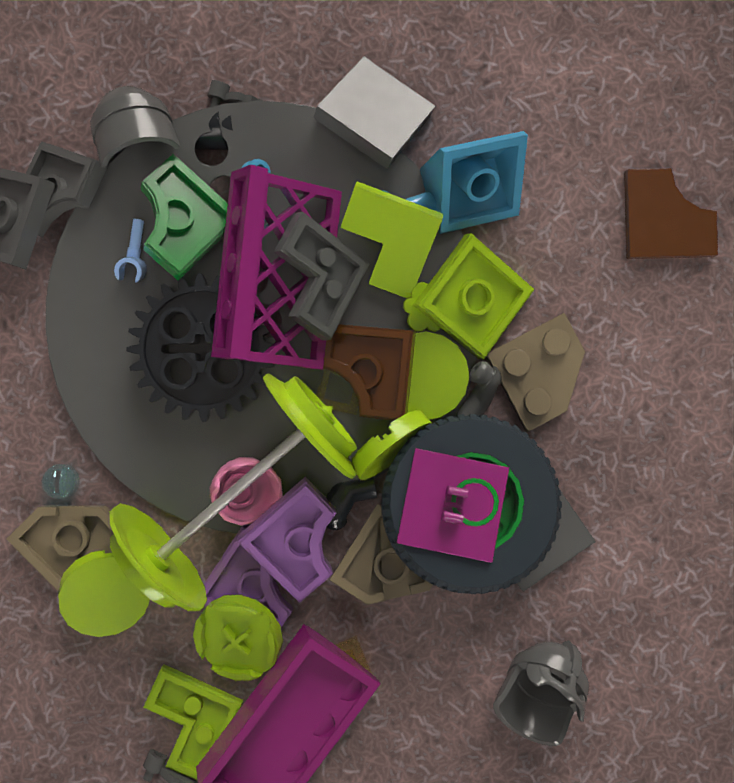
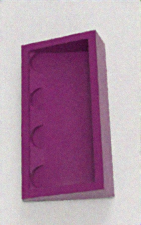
M303 624L278 657L273 667L266 673L197 765V782L307 783L381 683L352 657L318 632Z

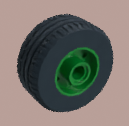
M461 414L454 417H446V419H440L433 424L425 426L423 430L421 429L403 445L391 463L382 490L381 512L384 528L396 554L410 570L427 582L457 593L485 594L496 592L499 589H506L510 585L520 582L521 578H526L532 570L534 571L539 567L538 563L543 562L546 553L551 550V544L555 542L556 532L560 527L558 522L562 514L560 512L562 501H560L559 496L562 495L561 490L558 488L559 481L558 478H555L554 474L556 472L551 467L549 458L545 457L544 450L541 447L539 448L537 442L534 439H530L529 435L524 431H520V428L517 426H511L509 422L501 421L493 416L488 418L487 415L469 414L465 416ZM415 448L510 467L492 563L397 543ZM471 478L464 480L456 487L463 488L471 483L482 484L490 490L494 499L493 510L484 520L475 522L463 519L464 524L477 527L487 524L494 518L498 511L499 499L496 490L490 483L483 479ZM452 495L451 502L456 503L457 496ZM452 507L453 513L460 514L457 508Z

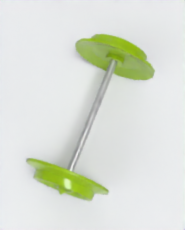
M269 373L263 377L266 387L298 429L173 538L170 539L163 528L150 516L133 506L120 503L109 511L110 526L114 533L110 537V548L115 561L125 576L151 601L165 608H173L177 605L187 611H200L207 602L205 586L197 569L190 559L180 551L179 547L305 437L344 476L350 479L356 476L349 456L357 449V445L332 413V406H326L298 377L294 376L286 383Z

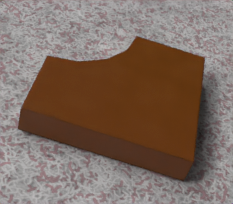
M672 168L628 169L624 172L626 259L702 258L718 255L717 211L701 209L686 200L675 185Z
M339 324L331 340H326L323 369L338 373L350 383L358 398L360 417L394 421L408 413L416 332L412 330Z

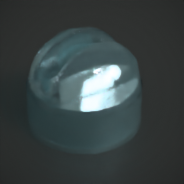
M56 464L48 468L41 480L42 488L48 496L54 499H65L77 492L80 485V477L77 470L71 465ZM56 471H61L59 493L55 492Z

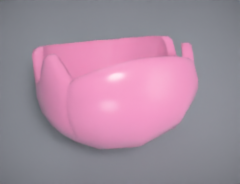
M238 457L224 464L211 482V502L213 503L258 464L260 460L253 457ZM271 467L218 514L224 521L239 526L252 524L283 496L280 477Z

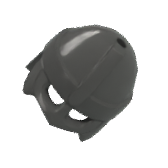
M135 86L117 87L101 98L90 120L93 143L97 149L101 168L107 167L123 150L135 143L157 141L169 144L175 149L181 148L172 125L173 121L166 105L159 98Z
M569 640L562 642V644L551 641L539 642L514 657L507 671V677L493 703L494 712L503 724L530 741L547 746H558L565 738L574 712L577 711L579 721L584 722L589 681L585 675L581 652L577 646Z

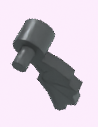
M218 80L211 81L207 95L212 99L210 107L220 105L221 101L225 103L263 101L241 92H229L230 86Z
M154 749L149 750L143 767L146 769L143 777L144 780L150 782L154 774L159 773L168 783H198L190 777L165 767L167 755Z

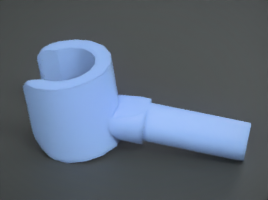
M133 219L127 255L119 260L114 268L115 276L119 281L124 278V268L127 262L135 265L137 269L135 283L141 281L146 275V264L140 258L144 220Z

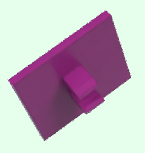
M415 448L397 543L492 563L510 467ZM471 478L483 479L490 483L496 490L499 499L498 511L494 518L487 524L477 527L464 524L463 519L475 522L484 520L493 510L494 499L490 490L482 484L471 483L463 488L456 487L464 480ZM452 495L457 496L456 503L451 502ZM452 507L457 508L460 514L453 513Z

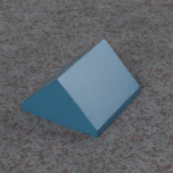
M520 131L443 147L420 168L425 191L432 193L436 201V211L443 213V219L438 229L440 234L519 215L528 134Z

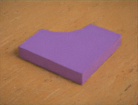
M304 477L239 534L237 542L300 603L333 574L332 567L323 554L322 540L326 526L337 514L336 508Z
M243 525L204 583L207 602L204 606L207 607L211 601L224 595H243L258 600L271 610L280 627H282L291 614L293 607L281 596L275 578L237 542L238 535L249 527L248 525Z

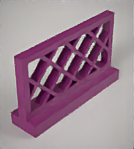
M252 164L231 172L211 357L323 370L326 340H321L298 323L283 335L271 318V315L285 303L292 310L296 302L294 296L303 289L309 277L300 272L303 278L288 289L276 271L285 260L279 256L270 263L262 251V239L270 231H273L280 241L285 232L280 223L294 212H304L311 218L304 204L313 197L327 200L325 219L319 225L337 238L342 191L268 173V168ZM268 186L280 189L291 205L277 217L266 203ZM296 193L303 194V196L298 198ZM268 276L281 296L265 309L256 295L258 284ZM264 323L276 342L263 353L251 351L252 332ZM303 329L312 341L310 359L299 358L289 344V341ZM282 349L286 356L276 355V353Z

